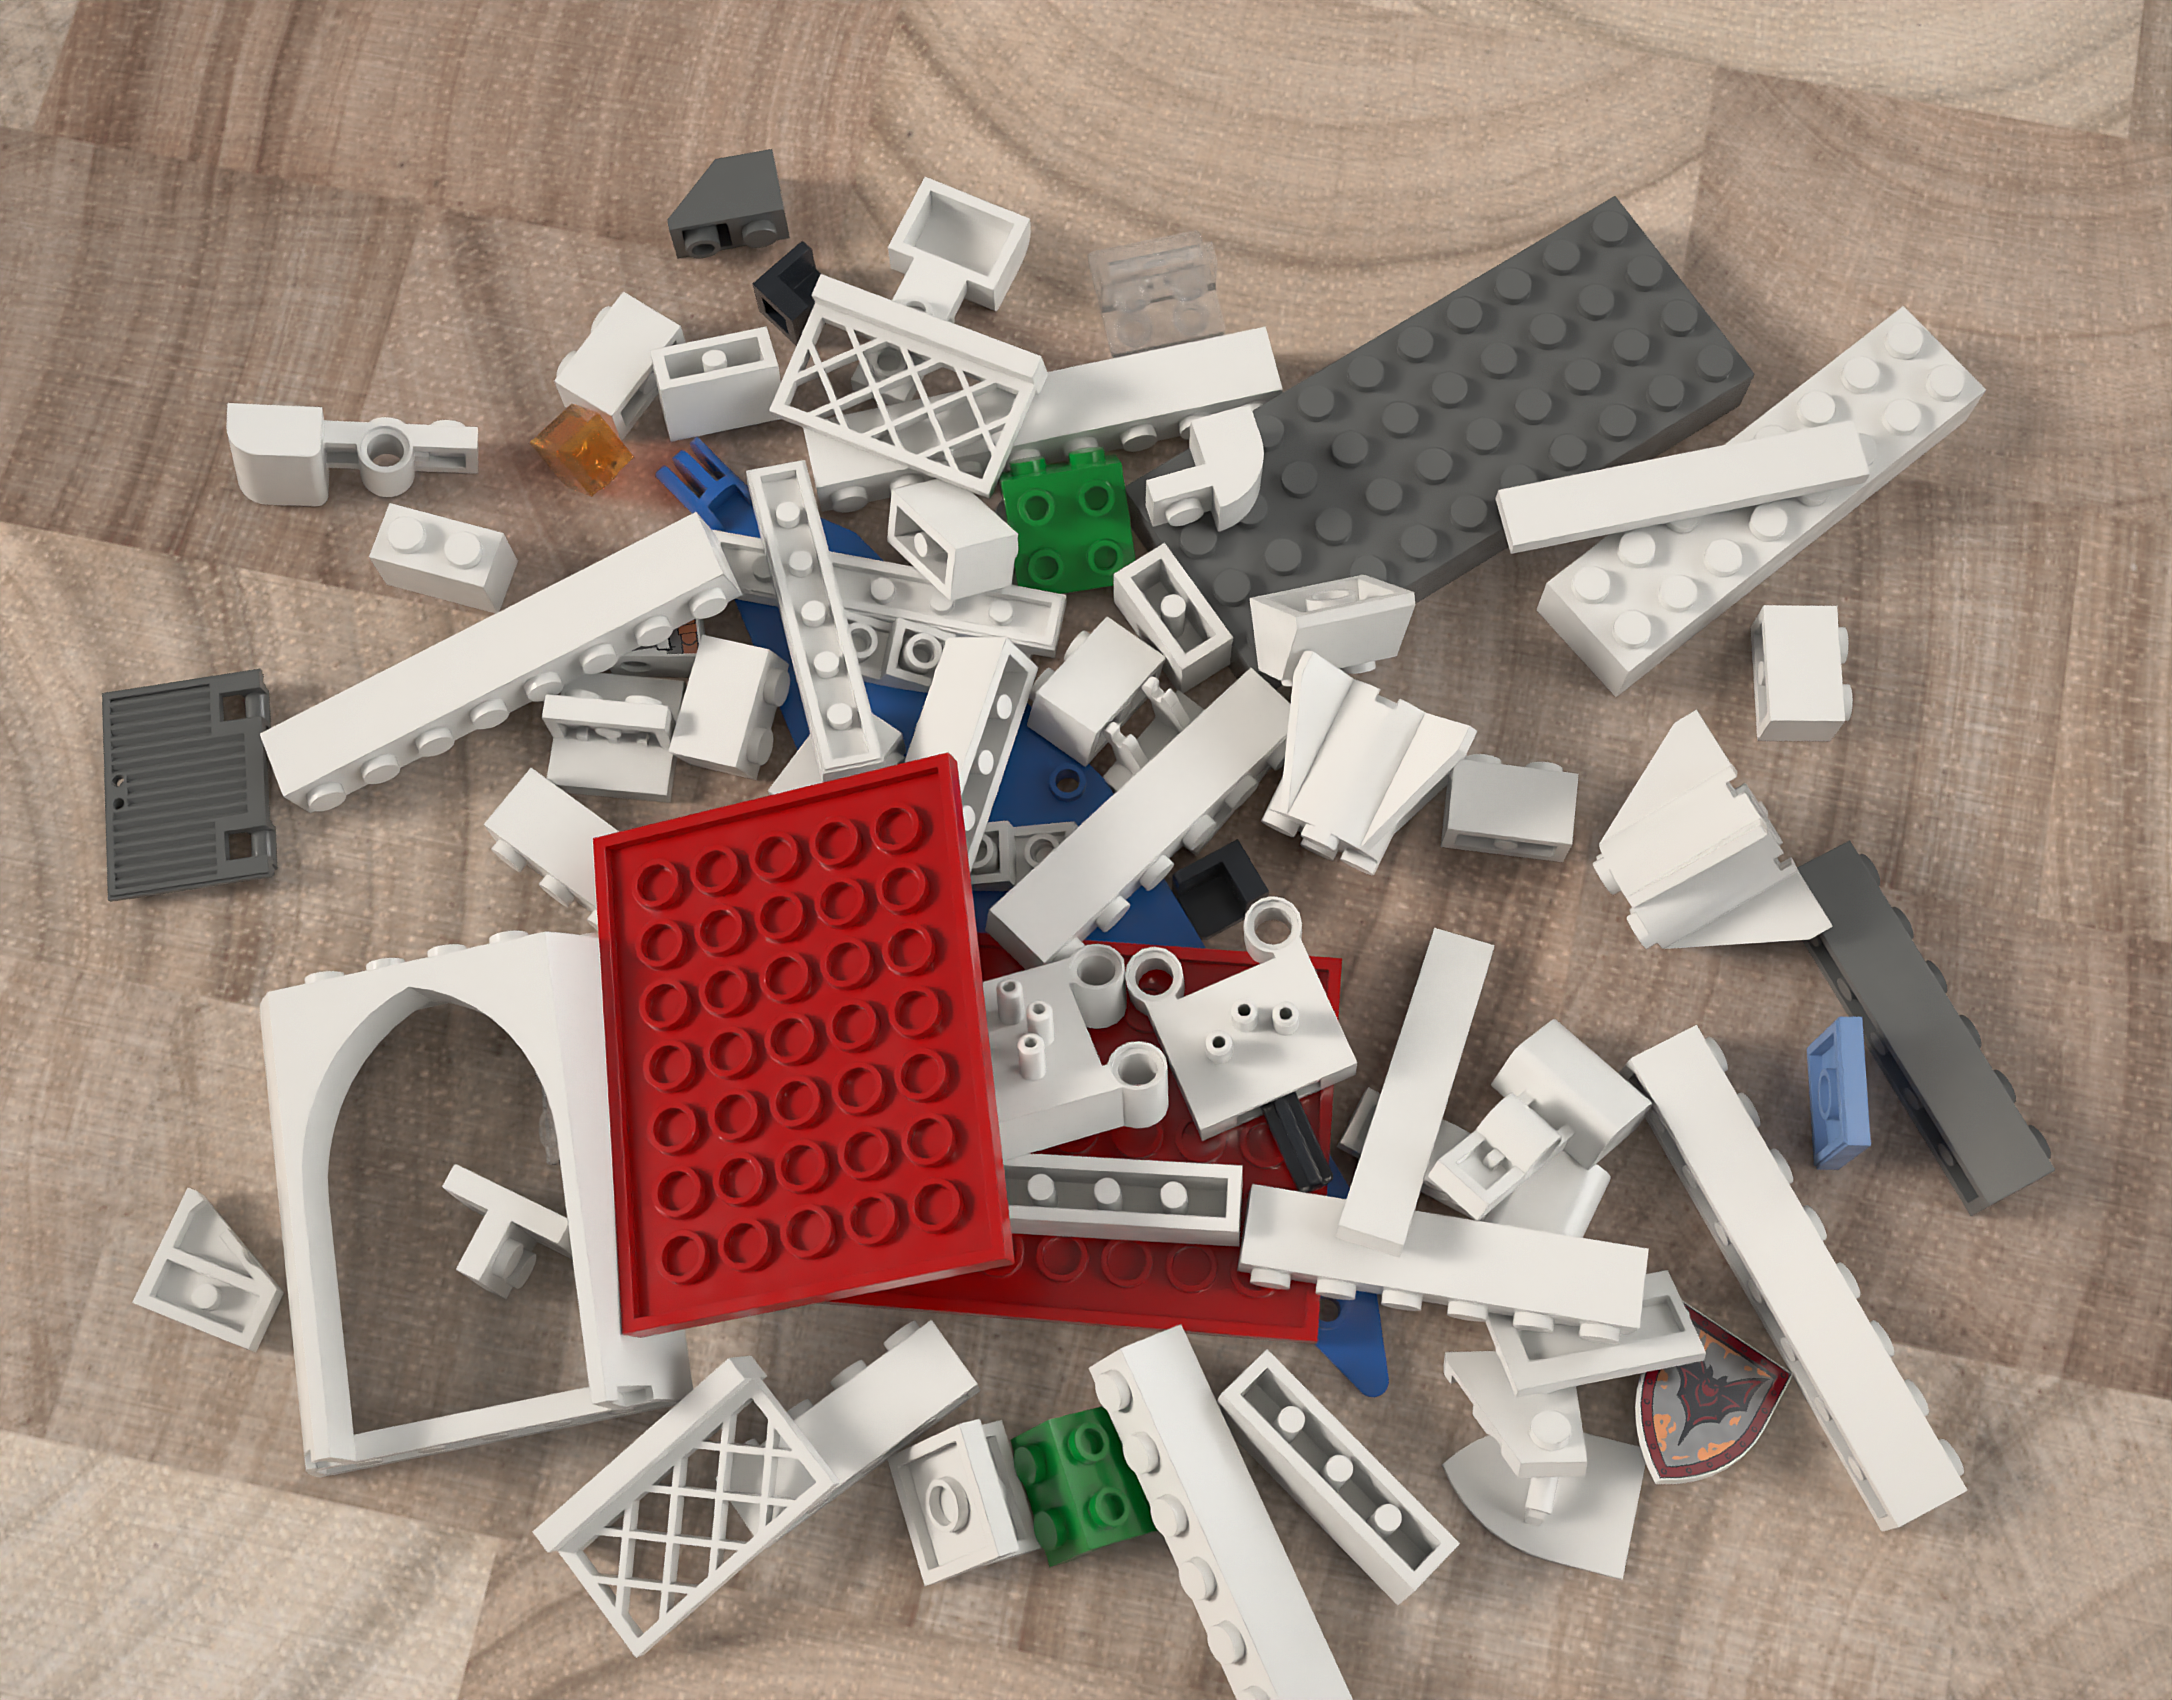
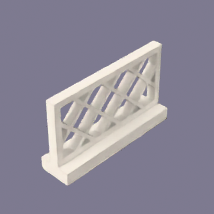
M821 274L812 293L815 301L814 307L769 409L772 416L991 499L1034 395L1039 396L1048 373L1042 356ZM827 323L847 331L854 348L822 362L815 345L824 324ZM856 335L872 341L860 345ZM887 347L901 351L909 369L876 383L866 356ZM911 355L926 362L915 366ZM812 356L815 365L805 369ZM859 360L870 386L837 399L827 373ZM942 367L956 372L964 390L930 403L920 377ZM965 376L981 382L970 387ZM820 377L831 403L808 413L791 407L790 403L797 387ZM914 380L924 407L892 420L881 394ZM996 388L1017 395L1009 415L985 424L975 397ZM875 397L885 424L864 433L850 429L843 410ZM969 401L979 428L946 441L936 414ZM836 414L840 425L825 420V418ZM930 418L940 445L919 454L904 450L897 431ZM1002 431L995 447L990 435ZM891 435L894 445L878 439ZM984 438L992 456L983 478L980 479L959 471L951 452ZM945 455L949 466L933 460Z
M752 1356L728 1358L533 1531L548 1553L559 1552L636 1658L648 1652L840 1483L836 1475L762 1381L767 1375ZM753 1400L768 1418L766 1446L734 1443L737 1414ZM722 1428L721 1442L710 1441L709 1439ZM780 1435L791 1449L779 1448ZM697 1449L720 1451L717 1489L686 1486L688 1457ZM733 1452L765 1456L761 1494L730 1491ZM778 1457L799 1459L816 1481L798 1498L775 1496ZM673 1471L672 1485L661 1484L660 1482ZM649 1492L671 1494L667 1532L637 1529L639 1502ZM685 1496L716 1499L712 1537L681 1534ZM729 1501L760 1504L758 1533L751 1540L725 1539ZM774 1506L787 1507L772 1520ZM624 1515L623 1527L611 1526ZM600 1535L622 1537L618 1575L599 1573L583 1552ZM636 1539L666 1542L663 1580L632 1577ZM680 1544L711 1547L709 1574L699 1585L676 1582ZM724 1549L738 1550L723 1563ZM608 1585H616V1586H617V1594H616V1595L614 1594V1592L611 1590V1588H610ZM631 1587L662 1591L659 1620L645 1633L642 1632L629 1614ZM675 1592L688 1594L674 1606Z

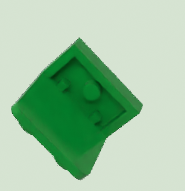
M1091 447L1069 452V462L1046 465L1044 456L1022 458L1009 462L1010 471L1001 473L999 484L1001 497L1005 504L1007 523L1018 533V555L1014 561L1017 586L1059 594L1114 585V574L1136 561L1122 463L1115 454L1105 456L1104 447Z
M1103 1406L1049 1419L1010 1440L1014 1451L1015 1472L1019 1480L1024 1484L1034 1516L1035 1536L1045 1551L1049 1567L1073 1561L1108 1545L1158 1531L1152 1520L1149 1502L1136 1473L1125 1460L1123 1444L1108 1411Z

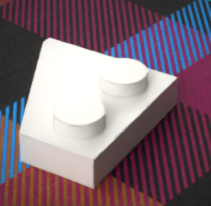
M187 1188L132 1303L256 1353L284 1292L203 1194Z
M1496 1351L1445 1352L1443 1365L1445 1377L1450 1384L1458 1382L1473 1403V1416L1486 1434L1491 1435L1498 1441L1501 1447V1455L1518 1478L1585 1477L1588 1461L1576 1386L1516 1398Z

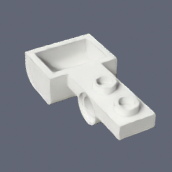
M925 177L888 246L891 269L905 274L892 301L951 323H955V315L964 298L997 311L1025 257L1031 235L1030 218ZM891 347L866 356L876 383L909 369L902 352ZM911 355L915 366L926 362ZM860 362L851 378L854 391L870 386ZM914 380L881 395L884 402L888 405L908 402L913 399L917 387Z
M227 404L226 428L238 484L245 496L260 504L323 505L328 499L329 468L359 469L365 487L370 492L382 497H394L407 491L414 481L415 471L478 474V427H466L457 421L440 420L433 422L431 425L405 424L401 420L389 417L376 418L370 422L324 420L322 407ZM383 454L395 455L401 459L397 464L389 467H382L372 462L376 457Z
M1553 1019L1521 1043L1510 1055L1491 1084L1505 1098L1490 1111L1473 1133L1437 1161L1428 1177L1475 1220L1479 1221L1563 1149L1587 1171L1637 1129L1652 1108L1653 1103L1561 1023Z
M1369 1087L1364 1092L1337 1145L1338 1148L1360 1159L1381 1095ZM1442 1120L1421 1192L1475 1220L1428 1177L1437 1161L1470 1135L1466 1130ZM1563 1149L1479 1221L1583 1238L1611 1176L1597 1164L1587 1171Z

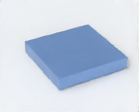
M1838 1017L1807 1047L1813 1161L1816 1170H1839L1871 1146L1862 1017Z

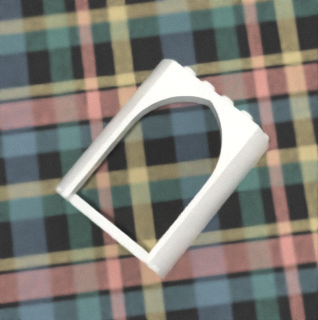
M506 931L492 935L489 938L490 944L467 948L460 944L441 945L428 950V957L408 962L401 958H382L367 963L366 971L348 975L338 971L310 974L305 977V984L270 991L263 997L260 1004V1020L305 1468L308 1474L321 1478L675 1406L693 1390L685 1329L643 1338L622 1334L598 932L582 935L540 932L528 935L524 931ZM452 1003L489 1016L501 1026L523 1050L545 1090L553 1114L558 1142L589 1387L354 1434L329 1206L328 1169L334 1128L351 1083L378 1043L395 1026L416 1010Z

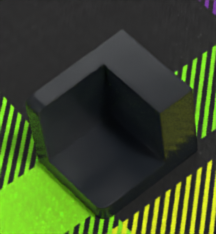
M804 241L797 244L752 283L759 312L795 346L799 342L814 307L815 301L812 293L821 275L816 270L813 251Z
M1238 839L1172 875L1171 891L1202 941H1206L1245 920V915L1251 905L1269 895L1268 888Z

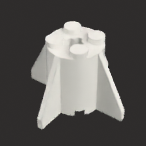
M1305 649L1293 675L1283 777L1261 822L1291 837H1294L1296 832L1299 831L1301 833L1300 836L1303 837L1300 845L1305 849L1331 861L1334 860L1337 852L1340 851L1343 853L1340 858L1341 861L1366 874L1374 875L1393 835L1448 785L1450 770L1461 759H1465L1477 730L1469 725L1425 713L1400 698L1398 703L1382 697L1378 695L1381 689L1353 679L1315 652Z
M1697 709L1676 721L1599 843L1602 853L1596 856L1597 861L1593 862V866L1601 881L1612 895L1622 890L1632 907L1629 909L1631 914L1627 916V920L1633 932L1646 949L1656 943L1663 949L1812 939L1833 925L1799 873L1792 857L1782 863L1779 862L1777 857L1784 854L1779 846L1783 841L1770 822L1768 811L1761 801L1758 803L1746 783L1736 789L1733 788L1729 781L1737 777L1738 771L1726 757Z

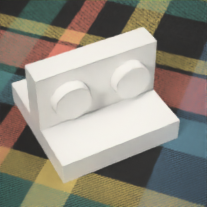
M606 673L585 674L563 685L560 696L546 694L542 719L553 736L547 779L566 793L670 803L677 757L668 751L687 688L685 682L681 680Z
M454 1164L442 1188L470 1210L484 1216L456 1268L457 1271L482 1288L507 1299L512 1288L520 1289L530 1276L537 1257L532 1250L537 1242L573 1259L568 1219Z
M980 1419L961 1423L887 1458L925 1586L948 1580L975 1568L1024 1555L1041 1548L1035 1536L1034 1523L1021 1481L1015 1472L1014 1458L1002 1420L983 1425Z

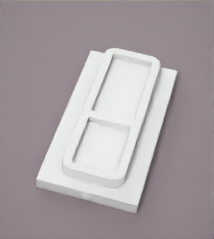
M1668 1270L1646 1274L1640 1329L1629 1335L1620 1334L1619 1343H1603L1582 1339L1579 1337L1580 1327L1554 1323L1553 1332L1548 1333L1513 1327L1514 1316L1488 1312L1487 1321H1485L1495 1344L1496 1353L1501 1359L1516 1398L1704 1361L1706 1351L1689 1317V1312L1686 1310Z

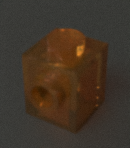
M573 403L529 442L566 487L590 497L608 486L617 477L619 471L634 458L633 454L598 412Z

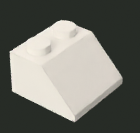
M1359 575L1250 598L1258 669L1280 680L1282 685L1292 686L1294 671L1306 649L1315 652L1346 674L1371 671L1376 668L1375 661L1397 656L1415 607L1414 592L1367 575Z

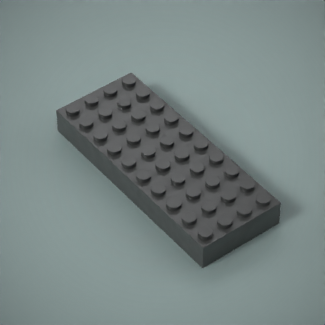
M1613 196L1254 409L1252 412L1261 435L1264 450L1261 483L1258 497L1253 507L1238 523L1218 532L1212 512L1207 511L1199 519L1186 525L1172 526L1169 523L1152 526L1146 508V480L1195 467L1196 465L1189 448L1125 486L1130 525L1148 553L1163 543L1167 545L1233 636L1231 658L1228 667L1238 680L1246 671L1252 668L1276 690L1282 686L1281 681L1258 669L1250 598L1359 575H1367L1414 592L1416 604L1509 547L1496 502L1498 490L1652 460L1740 406L1755 374L1618 198Z

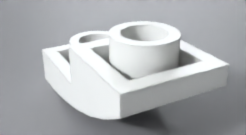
M845 610L863 681L894 688L929 692L947 637H956V634L900 617L892 624Z
M1009 821L988 822L970 873L972 891H1010L1074 832L1078 825L1073 821L1013 827Z

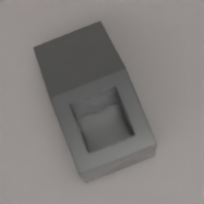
M772 149L718 158L713 161L667 219L677 259L689 256L693 258H708L719 251L744 246L763 248L777 240L790 238Z

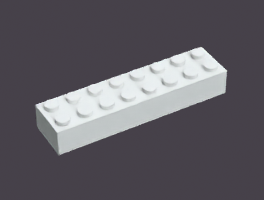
M1902 306L1725 444L1853 419L1870 470V476L1865 483L1609 534L1546 583L1536 610L1611 693L1617 697L1964 423L1986 389Z

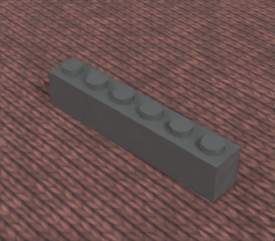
M1848 841L1797 867L1833 925L1812 939L1802 941L1849 1017H1862L1864 1043L1970 1216L1979 1213L2055 1171L2049 1160L2051 1158V1151L2046 1139L2036 1127L2027 1125L2014 1104L2016 1102V1095L2011 1083L2002 1072L1996 1069L1993 1070L1980 1050L1982 1043L1976 1027L1965 1015L1957 1013L1946 995L1947 984L1941 971L1933 962L1924 960L1912 941L1914 933L1908 918L1899 908L1891 907L1879 888L1880 877L1872 861L1866 855L1858 854L1851 841Z

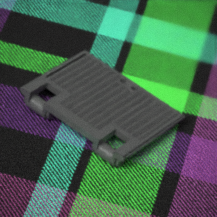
M253 669L102 693L108 901H120L265 879L274 876L275 870L278 869L276 827L270 820L268 758L260 733L271 728L270 694L264 684L262 670ZM242 695L245 698V718L224 721L223 698ZM124 779L120 786H117L118 781ZM249 833L251 835L252 857L230 860L229 835Z

